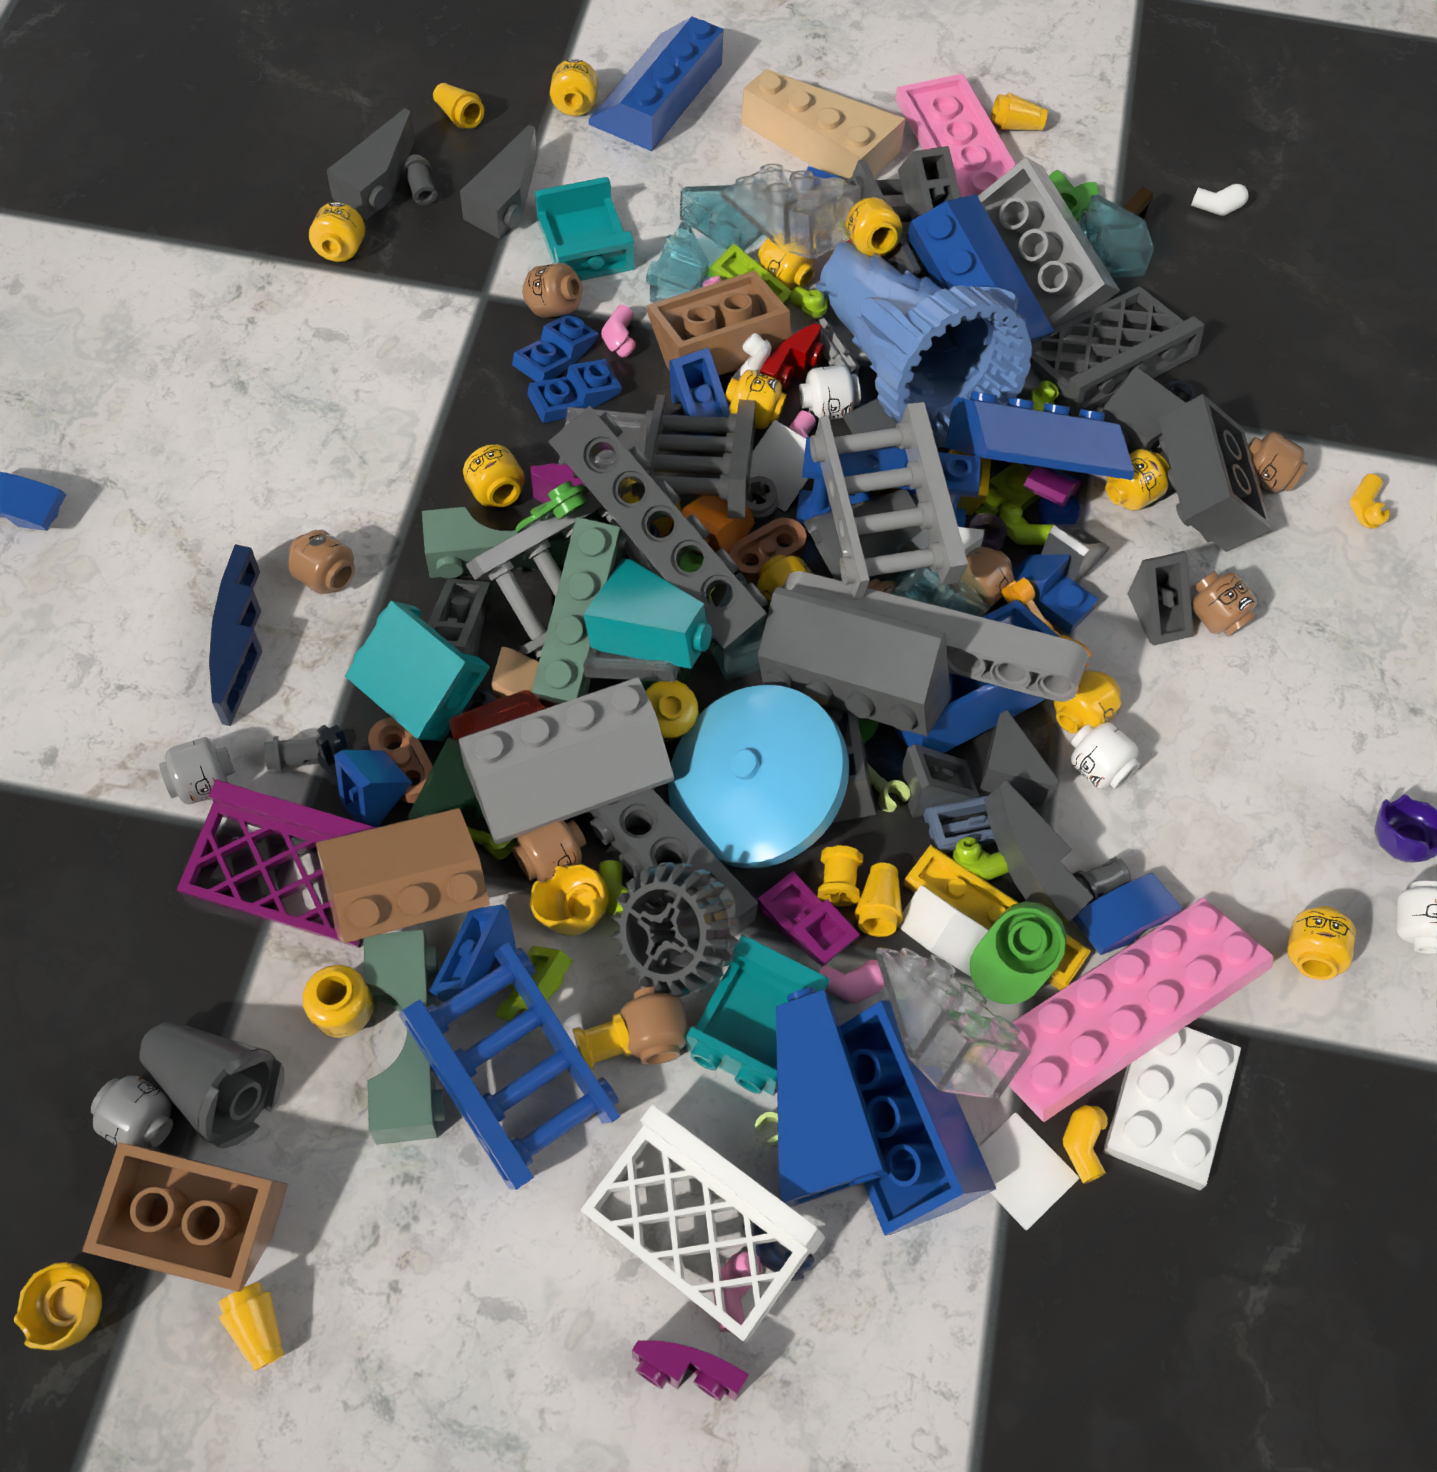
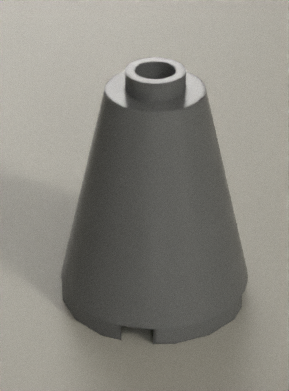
M901 489L852 504L851 507L854 517L917 508L919 499L917 492L910 495L907 489ZM829 511L813 516L803 523L816 543L815 545L834 579L842 581L840 558L843 557L833 513ZM920 526L859 535L864 559L898 553L922 529Z
M167 1021L153 1027L145 1034L141 1042L139 1058L142 1065L206 1142L212 1143L216 1147L224 1149L235 1146L250 1137L260 1127L254 1120L264 1108L271 1112L279 1099L284 1084V1067L267 1050L173 1021Z

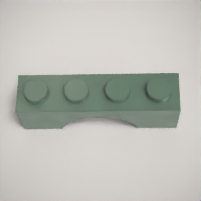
M466 507L422 511L425 556L430 578L442 577L450 579L460 575L471 574L466 566L467 563L518 534L516 530L499 531L483 526L470 515ZM597 511L584 519L598 522ZM553 512L549 513L545 518H547L548 516H550V515H552V514H554V513H553ZM562 532L548 539L551 545L548 550L557 565H564L571 540L570 537L565 539ZM525 553L510 560L514 566L511 570L527 568L539 570L534 559L528 560Z
M576 517L531 692L542 701L561 704L585 696L588 693L594 669V650H591L583 614L621 562L626 538L619 526Z
M424 930L384 933L363 938L364 979L373 995V1000L388 1004L399 1012L421 999L426 1008L432 1004L436 1007L440 1006V1000L429 992L431 989L430 976H437L439 973L437 947L428 946ZM407 1029L405 1044L397 1059L382 1073L367 1080L369 1133L376 1145L438 1138L437 1121L446 1120L444 1090H436L435 1072Z

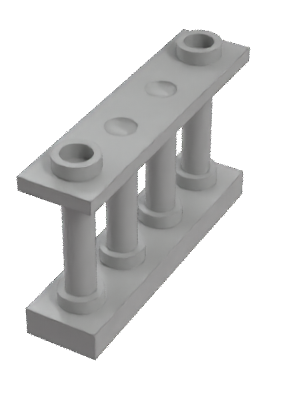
M925 402L907 404L900 423H897L896 428L834 437L829 416L820 417L816 434L810 437V451L814 463L820 462L843 554V557L840 558V574L844 585L850 584L853 599L863 598L870 581L869 576L931 567L933 571L937 570L941 585L959 583L968 562ZM899 446L901 450H906L909 462L905 468L847 477L843 475L838 456L840 454ZM909 485L910 489H916L919 499L917 508L854 517L849 494ZM920 526L922 530L927 529L930 541L927 549L864 559L859 535Z
M630 485L624 490L623 496L631 491ZM592 492L586 495L589 502L569 516L558 520L552 514L475 557L466 564L474 580L487 574L491 581L494 579L497 581L530 637L531 641L517 648V652L525 655L533 651L536 658L540 657L547 631L511 572L514 566L510 560L522 553L526 554L528 560L533 558L556 597L562 572L548 550L551 547L548 539L559 532H562L565 539L568 537L571 539L576 517L586 518L598 511L601 518L606 516L610 525L619 526ZM622 529L626 538L624 549L630 560L664 579Z

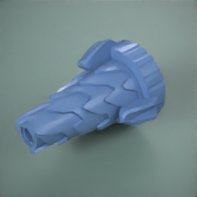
M850 242L835 244L833 254L822 269L821 281L815 284L816 289L824 294L837 317L855 335L851 341L871 361L872 365L870 367L877 373L875 388L878 391L877 398L880 405L884 408V412L896 424L901 422L907 404L925 402L936 447H945L954 397L970 399L972 391L997 395L996 404L1007 405L1009 397L1016 398L1022 391L1025 377L1029 374L1031 366L1029 361L1032 356V345L1025 318L1016 312L1019 299L1015 294L996 287H964L959 285L950 287L948 290L945 288L941 289L928 277L919 280L908 270L904 274L900 273L876 253L870 257L858 251L854 244Z

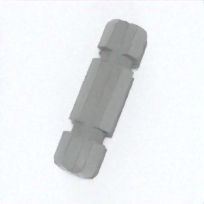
M824 315L818 319H809L808 326L813 323L822 325L820 343L825 345L823 355L830 366L844 365L851 374L858 376L860 365L849 354V349L836 330L831 328L832 324Z

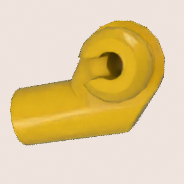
M1366 474L1349 501L1359 523L1369 529H1375L1381 524H1385L1390 516L1389 509L1381 511L1385 506L1384 503L1374 501L1383 486L1382 479L1375 474Z
M1084 1105L1075 1110L1071 1115L1063 1136L1064 1148L1083 1184L1094 1181L1106 1174L1093 1149L1101 1129H1106L1108 1124L1106 1113L1098 1106Z

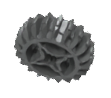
M661 863L657 867H649L641 871L640 877L632 878L626 883L629 892L622 893L616 898L623 910L617 911L611 916L612 919L620 924V930L616 931L611 938L618 941L621 940L623 948L620 949L616 957L629 959L630 963L626 974H631L632 976L640 974L639 987L654 986L655 993H672L673 996L677 997L689 995L691 991L697 993L707 989L710 986L709 983L718 981L724 976L721 967L729 966L734 961V958L727 949L736 947L740 941L730 934V928L737 926L740 921L733 917L729 918L727 909H730L735 901L729 898L721 900L720 894L725 884L719 882L709 883V871L704 869L695 871L694 865L690 863ZM667 890L677 893L675 901L668 903L667 906L661 907L656 904L660 896ZM689 952L694 955V958L686 967H680L672 963L675 956Z

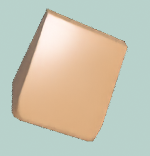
M502 647L491 683L493 695L498 700L538 707L539 699L531 692L539 662L511 648Z

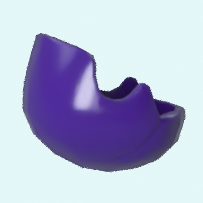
M1402 795L1391 803L1385 799L1378 811L1374 833L1380 847L1394 859L1405 863L1423 862L1436 857L1437 809L1429 803L1413 800L1408 795Z

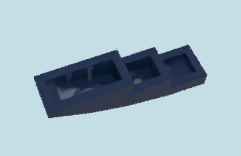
M237 544L234 545L220 583L212 619L209 653L212 704L222 725L227 726L232 725L263 652L254 630L261 614V608L253 590L260 570L252 548Z

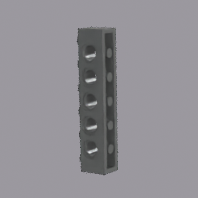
M589 406L548 442L663 578L704 603L707 624L711 625L712 635L728 653L766 621L767 613L763 607L769 602L752 582L744 587L733 573L739 567L723 548L719 549L716 553L704 540L710 533L693 513L688 518H685L675 505L681 499L664 479L658 484L655 483L646 472L652 465L635 445L627 450L617 437L623 431L607 412H604L599 417L592 407ZM612 450L616 452L615 461L610 467L598 469L594 466L595 458L601 451ZM634 483L645 486V493L640 501L636 503H626L623 501V492L627 486ZM669 517L673 519L674 528L668 536L657 538L652 535V525L658 518ZM689 551H698L704 557L702 566L695 572H685L680 568L682 556ZM718 585H727L733 589V598L724 607H715L709 602L711 590Z
M653 789L584 813L591 820L589 824L596 837L605 845L611 843L619 851L621 863L634 878L639 877L640 872L646 868L659 866L658 863L663 859H674L680 864L690 863L694 865L695 871L704 869L710 872L709 883L719 882L725 884L720 894L721 900L729 898L735 901L731 908L727 909L729 918L733 917L740 921L737 926L730 928L732 936L736 937L755 921L758 902ZM634 826H643L650 830L644 835H633L628 832ZM667 890L656 903L661 907L667 906L668 903L675 901L677 893Z

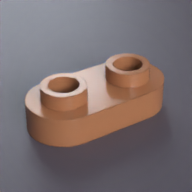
M778 518L736 541L729 552V556L739 567L733 573L735 577L743 582H757L761 567L771 558L781 554L801 557L805 550L807 538L804 527L794 519ZM780 543H787V544H789L790 546H789V547H781V546H779L778 544H780ZM750 562V563H754L755 565H754V566H748V565H745V563Z
M392 717L378 721L369 732L368 742L370 749L385 751L409 779H420L417 785L409 786L399 800L415 803L426 799L435 788L436 777L432 763L419 739L415 738ZM393 742L401 743L399 748L394 750L387 749V746Z

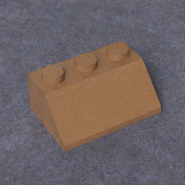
M755 270L646 305L650 322L669 370L670 360L709 347L718 376L735 372L750 357L743 350V344L751 334L757 333L764 341L767 339L772 346L770 355L785 340L791 337L790 310Z
M460 808L315 842L337 937L343 943L490 905L480 858Z
M118 1142L82 1252L241 1292L273 1237L289 1184L146 1147Z

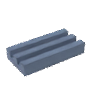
M987 796L926 808L923 816L925 822L929 823V834L931 840L934 839V847L944 854L953 853L957 842L966 837L976 839V844H980L981 847L996 844L991 829L945 838L946 836L990 828L988 816L968 818V820L945 825L940 823V820L986 811L984 799Z

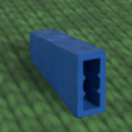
M815 988L795 991L787 996L788 1002L776 1006L779 1194L781 1201L789 1207H794L889 1175L832 1000L825 990L816 992Z

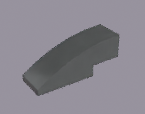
M1005 780L984 799L989 824L999 853L1004 857L1008 871L1027 902L1041 903L1051 908L1065 925L1090 902L1093 896L1060 862L1072 850L1071 847Z

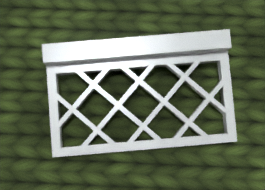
M652 1104L640 1119L643 1127L580 1211L740 1340L747 1343L810 1253L814 1255L824 1241L825 1236L816 1226ZM648 1143H650L662 1152L664 1174L637 1179L636 1159ZM672 1161L685 1171L673 1173ZM628 1171L629 1180L620 1182ZM696 1178L702 1183L705 1205L677 1210L674 1182ZM666 1184L668 1212L641 1216L638 1188ZM630 1190L632 1218L610 1221L598 1211L612 1192ZM711 1191L726 1202L713 1204ZM736 1209L743 1214L746 1237L718 1242L714 1213ZM706 1214L709 1243L681 1248L678 1219ZM670 1221L672 1250L650 1253L644 1248L642 1225ZM753 1223L768 1234L754 1236ZM633 1227L634 1239L621 1229ZM778 1241L792 1252L779 1272L759 1275L755 1245ZM747 1246L751 1276L722 1281L719 1251ZM710 1252L714 1282L690 1285L684 1278L682 1257ZM674 1258L675 1272L661 1260ZM772 1282L762 1295L760 1283ZM752 1285L755 1307L743 1324L740 1325L726 1313L723 1290ZM715 1291L717 1305L702 1293Z

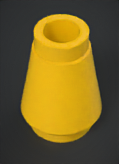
M447 83L437 85L433 92V99L457 127L471 129L482 121L484 106L477 94Z
M1010 92L1006 95L998 94L993 104L991 122L993 125H998L999 130L1042 131L1047 120L1048 110Z
M876 863L871 866L870 874L855 910V917L858 920L860 930L868 935L877 937L892 935L895 933L897 925L901 924L903 919L898 869L889 863Z
M260 1281L244 1287L241 1292L235 1291L218 1302L223 1313L218 1317L247 1361L250 1362L253 1371H257L285 1356L281 1346L282 1342L271 1292H264Z

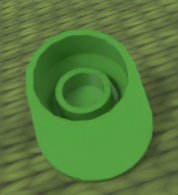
M1024 901L1011 905L1006 909L980 940L971 955L970 974L976 988L988 999L1001 1004H1017L1034 996L1056 970L1064 956L1067 932L1062 919L1051 908L1037 902Z

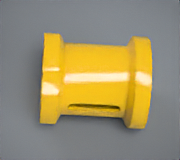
M837 845L824 848L821 852V861L825 864L823 884L818 887V899L822 902L828 899L834 906L855 905L860 900V891L856 888L857 869L863 863V854L856 848Z
M620 1012L612 1015L611 1021L586 1030H582L580 1027L572 1029L577 1049L590 1070L594 1069L595 1063L621 1054L625 1057L632 1056V1053L628 1050L629 1034Z

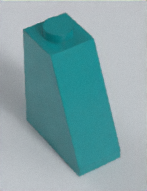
M623 558L583 614L591 650L690 669L701 652L708 649L712 637V628L710 624H707L704 603L630 559Z

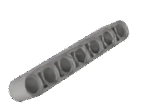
M792 572L787 576L782 587L945 632L949 673L1053 701H1069L1075 697L1088 660V653L1084 647L1068 639L866 588L862 599L854 600L850 584L844 585L842 581L807 572Z

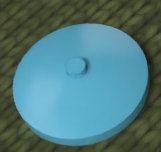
M756 685L731 692L704 709L698 715L694 726L681 737L671 761L674 781L668 783L670 807L723 864L739 868H762L785 862L813 845L831 825L842 805L849 777V758L843 735L831 716L816 701L800 691L779 685Z

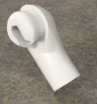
M1241 184L1230 185L1217 193L1198 187L1191 206L1225 216L1245 205L1249 194L1246 187Z
M757 333L751 334L743 344V350L750 357L731 378L739 380L746 370H754L760 373V369L770 357L772 349L770 342L767 339L764 341Z

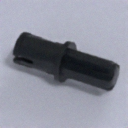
M322 725L318 729L319 737L316 739L319 749L317 754L318 763L327 772L331 786L338 789L334 755L341 750H354V748L346 741L340 726L335 725L329 728L326 725Z

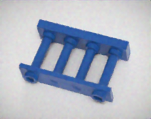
M806 437L802 477L814 479L813 491L799 490L796 521L804 527L807 535H811L803 522L813 516L832 511L820 462L814 463L810 451V437ZM885 447L838 455L844 477L905 468L909 462L906 450H901L898 447ZM938 452L958 527L965 528L966 509L957 508L960 496L978 497L980 457ZM909 485L894 487L900 490L907 489L910 495L916 492V489H910ZM873 491L856 493L855 496L849 495L851 505L871 499Z
M507 942L493 953L500 963V967L438 1007L432 1004L426 1008L421 999L403 1009L398 1015L508 1189L517 1190L534 1178L527 1167L533 1163L532 1156L594 1113H596L602 1124L612 1123L621 1116L614 1107L619 1103V1100L613 1088L605 1078L596 1079L531 978V976L536 974L532 962L521 948L514 951L510 943ZM512 983L528 1009L466 1051L459 1048L454 1052L443 1035L449 1031L448 1024ZM540 1026L556 1052L495 1094L491 1095L490 1092H487L482 1096L471 1079L477 1074L476 1068ZM568 1069L584 1096L522 1139L515 1136L510 1140L499 1123L505 1119L504 1112Z

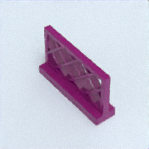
M215 780L209 794L213 804L177 887V891L184 895L343 943L337 937L336 929L333 928L328 918L327 912L331 911L329 901L322 904L313 883L324 878L322 869L309 875L300 854L316 847L315 842L376 827ZM222 817L238 821L245 836L220 848L215 834ZM248 825L258 827L260 829L251 833ZM272 833L283 835L289 850L264 861L256 841ZM292 838L297 839V840H301V841H304V842L301 843V844H299V845H297V846H295V844H294ZM249 845L258 865L233 877L225 856ZM210 846H212L213 852L207 854ZM293 858L302 879L277 890L269 870ZM218 860L226 881L210 889L195 886L201 868ZM262 874L271 894L254 903L244 901L238 885ZM307 887L316 908L298 917L289 915L282 899ZM231 889L234 897H230L222 893ZM273 903H276L279 911L269 909L266 907ZM320 916L324 925L312 922L311 920ZM362 939L343 944L359 948Z

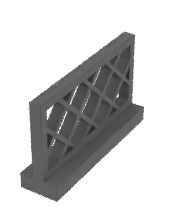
M1139 286L1053 328V334L1032 345V356L1029 363L1031 364L1030 367L1043 379L1054 383L1058 387L1059 393L1066 398L1065 406L1070 407L1069 413L1072 416L1078 417L1080 409L1092 410L1108 402L1134 368L1138 367L1151 378H1155L1198 356L1205 324L1194 316L1183 321ZM1134 303H1139L1148 312L1125 310V308ZM1100 320L1118 321V327L1094 325V323ZM1123 322L1146 324V330L1122 328ZM1151 325L1169 327V329L1163 332L1150 331ZM1069 335L1088 336L1087 342L1064 340V338ZM1092 337L1116 339L1115 345L1092 343ZM1121 340L1141 342L1133 347L1120 346ZM1039 350L1057 351L1056 358L1038 356L1035 352ZM1061 353L1085 354V360L1062 359ZM1090 355L1111 357L1101 363L1089 361ZM1058 371L1079 372L1080 374L1067 381Z

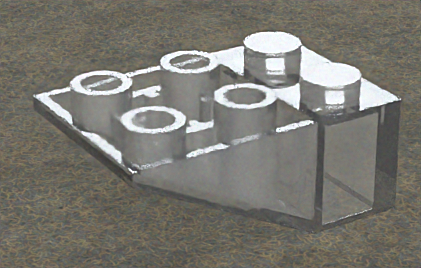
M766 164L760 167V171L750 176L737 178L734 184L721 190L720 195L782 251L816 259L835 248L836 243L849 240L845 221L851 208L861 201V187L847 184L842 178L832 177L825 179L814 176L811 171L801 170L794 172L783 169V166L780 164Z
M878 947L875 952L908 1058L939 1091L999 1099L1032 1052L1018 1038L1020 1034L1018 1028L1007 1019L994 1015L985 1006L987 999L973 987L959 982L953 976L956 972L955 968L937 955L932 954L927 958L919 956L907 948L896 951Z

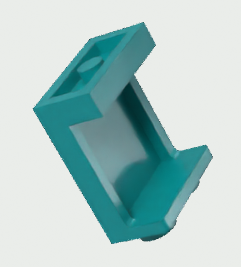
M608 177L541 189L535 192L537 221L552 264L565 263L571 266L577 273L580 281L635 270L634 240L631 232H624L612 202L611 183Z
M390 601L387 608L378 616L376 626L365 644L356 652L353 663L345 677L415 738L443 742L490 666L478 656L460 652L420 618L422 611L416 606Z
M742 934L739 939L740 942L733 950L732 957L734 961L731 962L695 1028L691 1027L686 1035L687 1045L685 1050L691 1053V1059L700 1066L712 1071H716L719 1067L736 1076L734 1080L744 1089L755 1094H761L762 1091H765L774 1096L777 1090L776 1006L788 1002L787 996L801 989L815 988L816 992L825 990L827 993L830 978Z

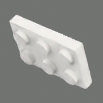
M1184 1027L1129 1064L1120 1089L1103 1153L1197 1190H1202L1208 1181L1241 1047Z

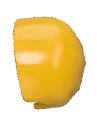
M583 864L567 867L557 866L555 868L556 873L552 879L544 882L535 881L532 886L529 905L535 918L552 931L562 936H578L593 928L606 913V908L609 904V889L597 871Z
M53 1263L35 1272L20 1292L18 1313L14 1317V1323L20 1327L27 1338L24 1344L34 1349L63 1350L84 1340L97 1325L102 1310V1294L99 1284L87 1269L76 1263Z

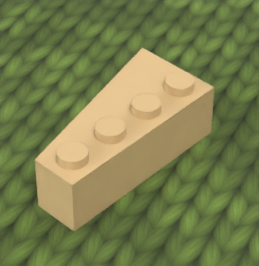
M768 69L764 70L743 88L741 119L743 125L814 168L843 178V185L846 187L849 178L853 175L858 160H865L873 176H876L900 154L906 118Z

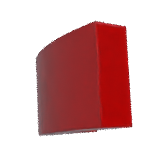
M813 323L785 340L766 360L760 369V373L779 380L782 384V389L788 387L792 376L803 380L811 366L817 367L822 358L825 345L820 343L822 325Z

